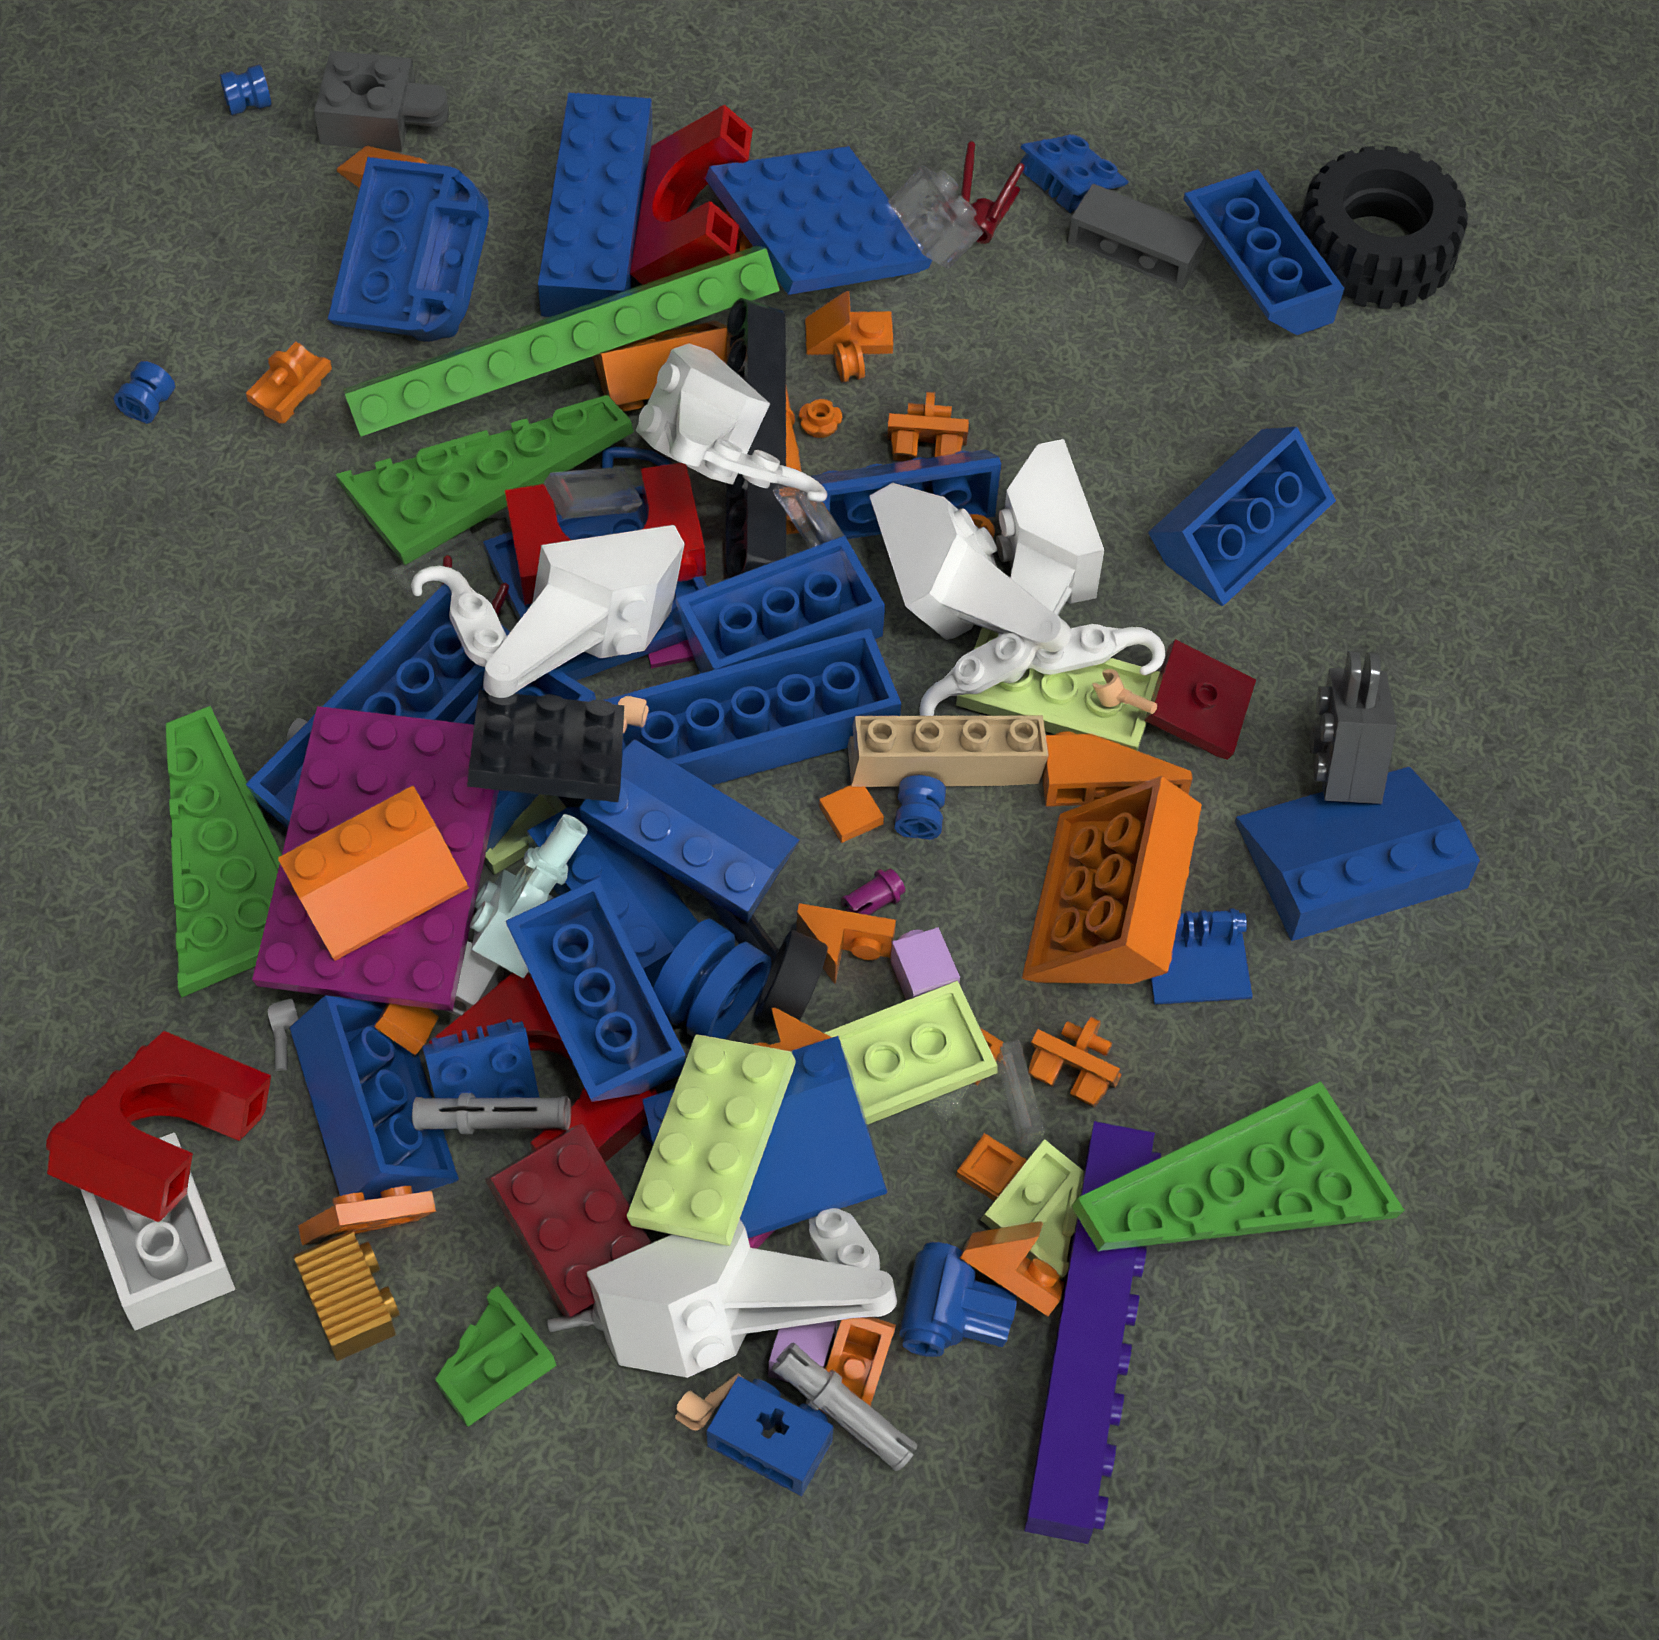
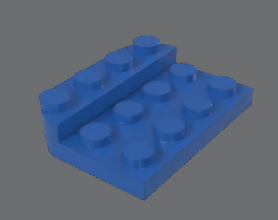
M368 157L328 320L334 325L410 335L418 341L430 342L455 336L458 332L459 324L468 309L488 226L489 208L486 196L468 177L453 167Z

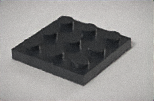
M479 690L467 787L619 802L624 705L612 704L605 700H592L589 702L569 700L552 694L532 696L514 693L507 698H497L491 696L485 690Z

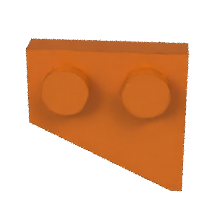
M401 1186L382 1191L381 1198L365 1200L364 1193L362 1192L333 1198L332 1207L298 1225L303 1246L317 1243L322 1238L331 1234L345 1233L353 1230L354 1234L415 1222L434 1213L436 1209L432 1191L413 1193L411 1186Z

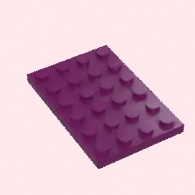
M317 706L282 855L413 785L435 822L469 888L334 961L284 869L279 864L252 978L256 986L453 1012L470 931V923L473 917L499 790L467 787L474 725Z

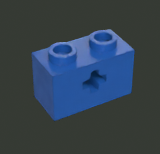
M738 1376L707 1429V1447L802 1497L832 1443L833 1425L828 1423V1417L820 1410L815 1411L808 1404L804 1403L797 1407L780 1398L781 1393L771 1384L760 1379H753L750 1382ZM775 1424L782 1427V1434L775 1432L770 1439L763 1436V1429L771 1430Z

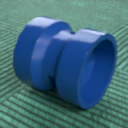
M261 65L248 67L246 72L241 73V75H237L232 71L219 75L231 115L243 113L246 106H256L260 109L272 105Z
M141 361L130 374L131 381L123 384L116 392L114 402L118 409L126 416L149 424L160 410L159 403L168 400L176 386L174 380L164 369L151 362Z
M924 775L909 776L900 782L898 801L902 806L896 811L894 828L897 833L903 837L929 840L937 838L941 834L943 815L939 809L945 804L946 787L943 782Z

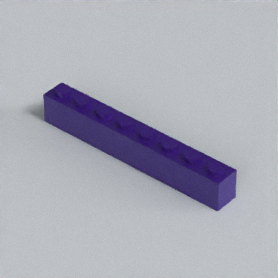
M1094 1121L1080 1196L1161 1158V1153L1152 1151L1155 1133ZM1078 1217L1073 1236L1024 1532L1089 1544L1093 1529L1103 1530L1106 1519L1108 1497L1100 1496L1099 1490L1101 1477L1111 1478L1115 1461L1116 1445L1107 1443L1110 1425L1119 1426L1124 1394L1115 1393L1117 1374L1127 1376L1132 1344L1123 1343L1125 1325H1135L1139 1295L1131 1294L1130 1290L1132 1277L1142 1278L1147 1247L1138 1246L1098 1251Z

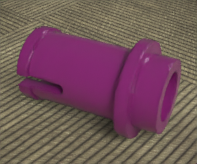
M889 868L886 871L878 869L874 873L875 878L848 895L841 897V903L844 907L850 906L845 911L871 915L890 902L893 904L899 903L901 900L900 896L906 892L905 886L893 869Z

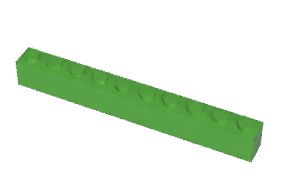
M757 245L344 388L343 390L360 437L732 308L733 304L740 298L752 301L778 292L780 289L767 249Z

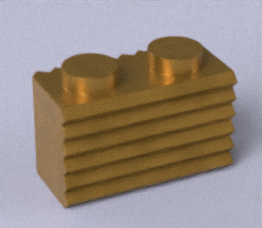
M353 1230L293 1255L337 1361L396 1335L391 1319L399 1316L400 1313L389 1287L386 1286L378 1290L372 1274L380 1271V1267L369 1241L359 1245Z

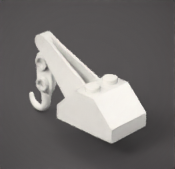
M690 343L671 350L666 363L658 372L656 386L648 404L641 410L639 424L636 428V431L655 450L680 463L686 464V466L711 479L733 485L739 473L743 474V477L750 483L762 488H768L770 483H778L808 493L807 497L811 501L824 502L827 498L825 488L805 473L779 465L780 461L777 458L760 450H754L753 455L747 454L770 405L764 397L711 350Z
M1064 439L1037 444L1006 491L1005 509L999 511L1002 535L996 537V546L1001 562L1009 561L1012 570L1010 578L1049 610L1059 615L1066 602L1075 603L1097 597L1104 547ZM1089 624L1070 628L1071 638L1063 649L1056 652L1047 651L1042 648L1039 649L1027 668L1002 682L1013 683L1020 680L1027 669H1035L1040 673L1052 675L1102 664L1125 647L1137 644L1145 645L1152 652V660L1140 668L1142 675H1148L1162 666L1165 659V646L1160 637L1154 632L1142 627L1120 629Z
M891 483L870 495L905 606L946 640L956 638L971 630L974 624L1002 634L963 655L942 680L932 685L921 699L920 716H934V710L938 703L950 696L981 693L1021 672L1031 664L1035 653L1041 648L1056 652L1063 649L1069 643L1071 638L1069 625L997 568L992 554L997 551L991 534L985 527L979 529L964 508L958 510L945 497L896 483Z
M675 525L541 545L533 604L508 636H506L492 604L484 596L476 593L462 574L452 568L430 566L422 569L413 577L411 588L415 596L422 594V585L428 581H440L450 588L452 595L449 617L466 655L477 665L485 667L484 690L491 696L507 698L582 652H587L599 658L645 651L672 610L685 544Z
M836 1208L824 1210L818 1216L809 1219L811 1241L824 1261L750 1248L745 1226L739 1219L730 1246L672 1234L587 1272L605 1338L617 1363L621 1366L687 1378L736 1356L747 1333L850 1318L887 1315L897 1304L893 1279L887 1272L879 1270L880 1260L878 1252L854 1217L848 1212Z

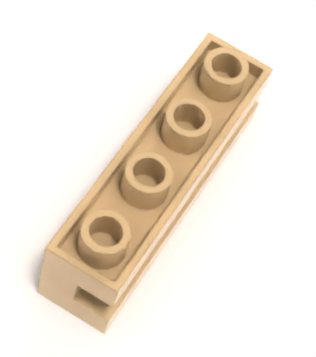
M1043 715L855 716L853 736H850L848 742L852 787H899L900 782L904 778L914 775L936 778L943 782L945 786L1039 784L1049 756Z

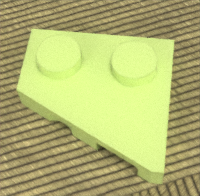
M1044 1139L980 1220L991 1229L1039 1221L1043 1222L1040 1235L1026 1257L1031 1261L1033 1259H1040L1048 1263L1058 1272L1059 1279L1062 1280L1068 1272L1069 1263L1067 1262L1070 1239L1075 1232L1077 1215L1071 1205L1081 1195L1084 1171Z

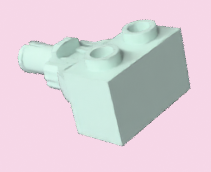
M564 814L541 847H535V849L532 847L528 848L524 855L525 865L517 875L503 869L495 883L489 880L485 882L477 895L475 907L478 910L470 923V928L475 930L472 950L522 978L528 973L527 966L505 921L554 899V897L549 895L556 882L563 885L567 880L568 866L566 863L587 834V827L581 821L571 815Z

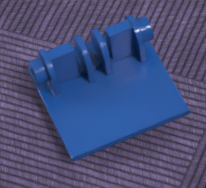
M1070 134L1021 144L1020 148L1027 153L1020 162L1025 167L1023 173L1040 186L1043 191L1049 189L1048 194L1052 198L1058 196L1056 201L1069 213L1076 211L1092 184L1109 190L1123 187L1129 183L1127 179L1117 172L1118 169L1112 162L1100 158L1089 148L1087 141L1077 135Z
M1229 908L1228 911L1206 912V910H1200L1195 913L1191 911L1181 913L1168 973L1151 978L1154 1005L1252 999V989L1242 934L1247 929L1244 912L1239 913V910Z
M510 1018L506 1019V1022L486 1026L489 1035L487 1037H484L482 1026H478L476 1029L479 1039L469 1041L467 1030H462L463 1043H459L457 1034L438 1039L436 1037L431 1038V1044L422 1046L435 1098H459L461 1093H473L475 1098H540L527 1032L523 1021L513 1023Z

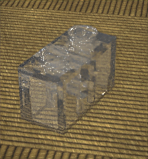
M921 165L888 202L921 253L949 270L983 234V231L974 220V217L977 215L975 209L965 199L957 195L956 191L959 189V186L955 180L943 170H940L937 174L926 166Z

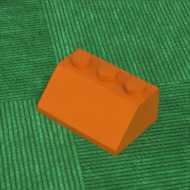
M710 321L667 330L592 356L604 396L608 395L622 411L644 407V399L651 397L657 383L658 372L666 363L671 350L689 343L711 350L727 364V325L717 321Z
M413 785L278 857L282 868L334 961L469 888L435 822Z

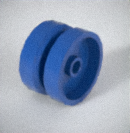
M709 918L698 923L676 946L663 966L653 990L669 1022L679 1025L687 1021V1033L694 1038L698 1034L727 1040L756 1004L771 970V957L748 942L735 946V934Z

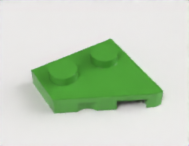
M499 1286L491 1290L487 1296L489 1305L475 1326L471 1324L468 1326L459 1341L458 1351L454 1356L448 1358L435 1379L439 1390L467 1427L557 1366L552 1353Z

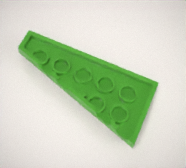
M608 395L557 409L552 418L529 424L526 418L512 422L511 430L490 436L488 431L485 430L420 449L415 458L394 464L391 458L375 462L376 469L357 475H353L352 471L348 470L336 474L340 486L403 564L407 565L507 506L505 490L546 484L632 434L634 431L628 416Z
M211 706L166 723L167 765L170 777L171 798L169 799V807L172 820L173 893L177 926L175 936L179 968L177 978L181 998L255 967L280 862L278 857L282 856L254 796L246 786L247 781Z
M1321 1081L1078 1197L1071 1205L1098 1251L1394 1219L1405 1211Z

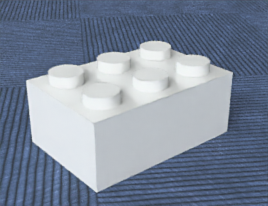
M175 1132L159 1138L181 1148ZM191 1170L187 1195L160 1222L81 1189L122 1307L134 1330L236 1290Z

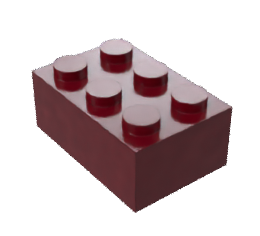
M583 1124L571 1127L484 1179L563 1316L572 1317L595 1303L587 1276L588 1271L651 1244L643 1228L632 1226L629 1222L627 1213L630 1205Z

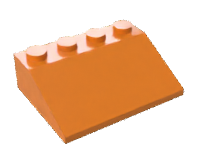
M1160 776L1061 813L1022 979L1037 983L1133 984L1168 973L1202 804L1169 780Z

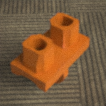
M295 341L286 352L275 351L268 358L270 368L246 392L247 401L262 409L265 416L279 424L286 423L294 414V409L307 395H312L322 385L321 380L332 370L331 361L325 357L313 355Z
M926 392V404L908 403L907 415L889 413L887 439L891 440L893 460L910 461L917 458L918 442L936 443L935 457L951 455L962 451V445H967L969 419L951 418L952 406L934 405L935 392Z
M1090 1017L1084 1028L1069 1021L1066 1022L1061 1035L1076 1041L1075 1047L1037 1029L1031 1041L1035 1051L1028 1070L1029 1076L1053 1087L1065 1063L1081 1071L1070 1095L1093 1107L1105 1095L1109 1085L1114 1088L1117 1086L1122 1074L1119 1073L1120 1068L1088 1053L1092 1049L1107 1056L1112 1046V1042L1097 1035L1101 1021Z

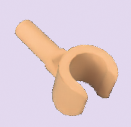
M1107 669L1102 672L1107 684H1092L1099 701L1105 707H1113L1122 702L1151 714L1157 709V703L1125 689L1119 674L1113 669Z
M625 696L618 702V705H624L623 733H625L628 724L638 727L645 725L649 711L645 699Z
M737 1373L715 1391L711 1392L705 1399L691 1390L688 1391L677 1404L678 1413L675 1415V1419L692 1430L697 1431L701 1429L712 1416L714 1409L725 1400L737 1377L742 1376Z

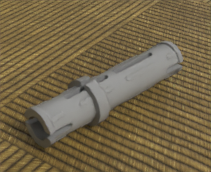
M461 1093L459 1098L416 1097L413 1103L412 1119L416 1130L458 1129L460 1134H473L475 1129L568 1130L571 1122V1103L568 1096H562L561 1098H475L473 1093Z
M794 1342L782 1351L776 1359L778 1362L773 1364L772 1370L806 1396V1403L815 1411L820 1408L826 1414H829L843 1428L879 1455L893 1470L899 1471L908 1463L913 1456V1453L910 1451L916 1450L917 1443L901 1433L865 1401L851 1392L848 1387L841 1383L842 1376L833 1369L828 1372L812 1360Z

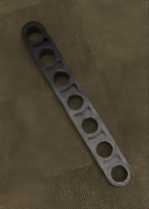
M740 298L733 304L727 321V365L770 403L747 454L753 455L754 450H760L777 458L780 461L779 465L786 466L785 314L782 310ZM739 473L733 485L726 483V573L728 578L786 557L785 485L770 483L768 488H762L750 483L743 477V474Z

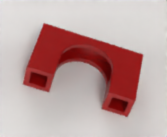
M725 104L651 146L630 275L643 285L736 252L739 224L714 203L708 201L686 213L695 197L708 185L705 179L710 166L729 163L743 164L749 161L753 129Z
M674 463L642 468V492L647 514V522L643 529L675 525L685 544L677 581H688L695 577L706 576L705 546L686 464ZM550 483L505 490L510 528L525 605L533 603L541 545L571 541L558 524Z
M512 973L435 1036L438 1039L457 1034L459 1043H463L462 1030H467L469 1041L479 1039L476 1027L482 1026L484 1037H487L489 1035L486 1026L506 1022V1019L511 1018L513 1023L523 1021L530 1051H550L571 1060L539 991L528 974L522 978ZM583 1088L580 1097L571 1107L569 1129L583 1124L606 1163L648 1124L642 1099L657 1095L655 1088H652L640 1094L591 1102L585 1088ZM544 1130L530 1142L531 1151L566 1130Z
M163 1031L149 1045L141 1046L134 1058L121 1070H115L109 1076L106 1084L96 1093L87 1095L80 1103L78 1109L64 1122L59 1121L53 1126L46 1141V1149L50 1151L47 1174L160 1222L187 1195L193 1153L149 1135L130 1123L152 1116H173L193 1121L240 1141L261 1120L266 1111L271 1075Z

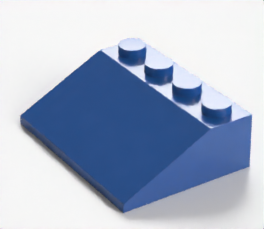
M1410 766L1388 772L1382 804L1325 801L1323 792L1237 816L1235 819V823L1291 941L1467 889L1480 861L1460 820Z
M839 1036L791 1051L796 1064L740 1217L748 1238L816 1217L827 1209H841L888 1193L851 1067ZM675 1089L642 1099L653 1145Z

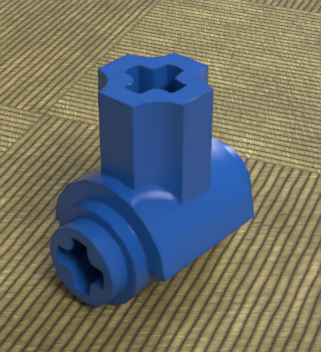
M941 1242L926 1243L923 1246V1250L919 1251L915 1258L899 1331L900 1336L903 1338L902 1345L906 1350L926 1357L943 1355L945 1348L957 1345L963 1340V1337L1003 1347L1007 1341L1017 1304L1016 1295L1007 1289L975 1281L976 1272L960 1258L962 1251L959 1248Z

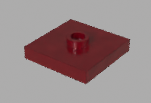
M1175 639L1168 646L1151 698L1152 702L1157 703V709L1153 714L1147 712L1144 721L1219 758L1228 760L1234 755L1256 679Z

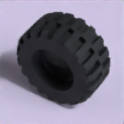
M1375 146L1362 147L1359 153H1354L1353 150L1339 155L1337 161L1332 159L1320 168V172L1312 178L1309 184L1299 226L1344 287L1342 300L1345 296L1355 299V305L1366 307L1367 302L1377 303L1378 309H1390L1393 303L1398 302L1401 307L1409 306L1416 303L1417 296L1424 300L1435 294L1436 289L1445 285L1450 278L1451 272L1454 270L1468 224L1465 198L1461 190H1457L1458 185L1449 173L1443 175L1440 165L1433 160L1429 162L1422 160L1421 154L1409 150L1408 154L1397 151L1398 147L1386 146L1384 150H1375ZM1361 217L1389 219L1406 228L1411 234L1400 237L1377 235L1361 228L1353 219Z

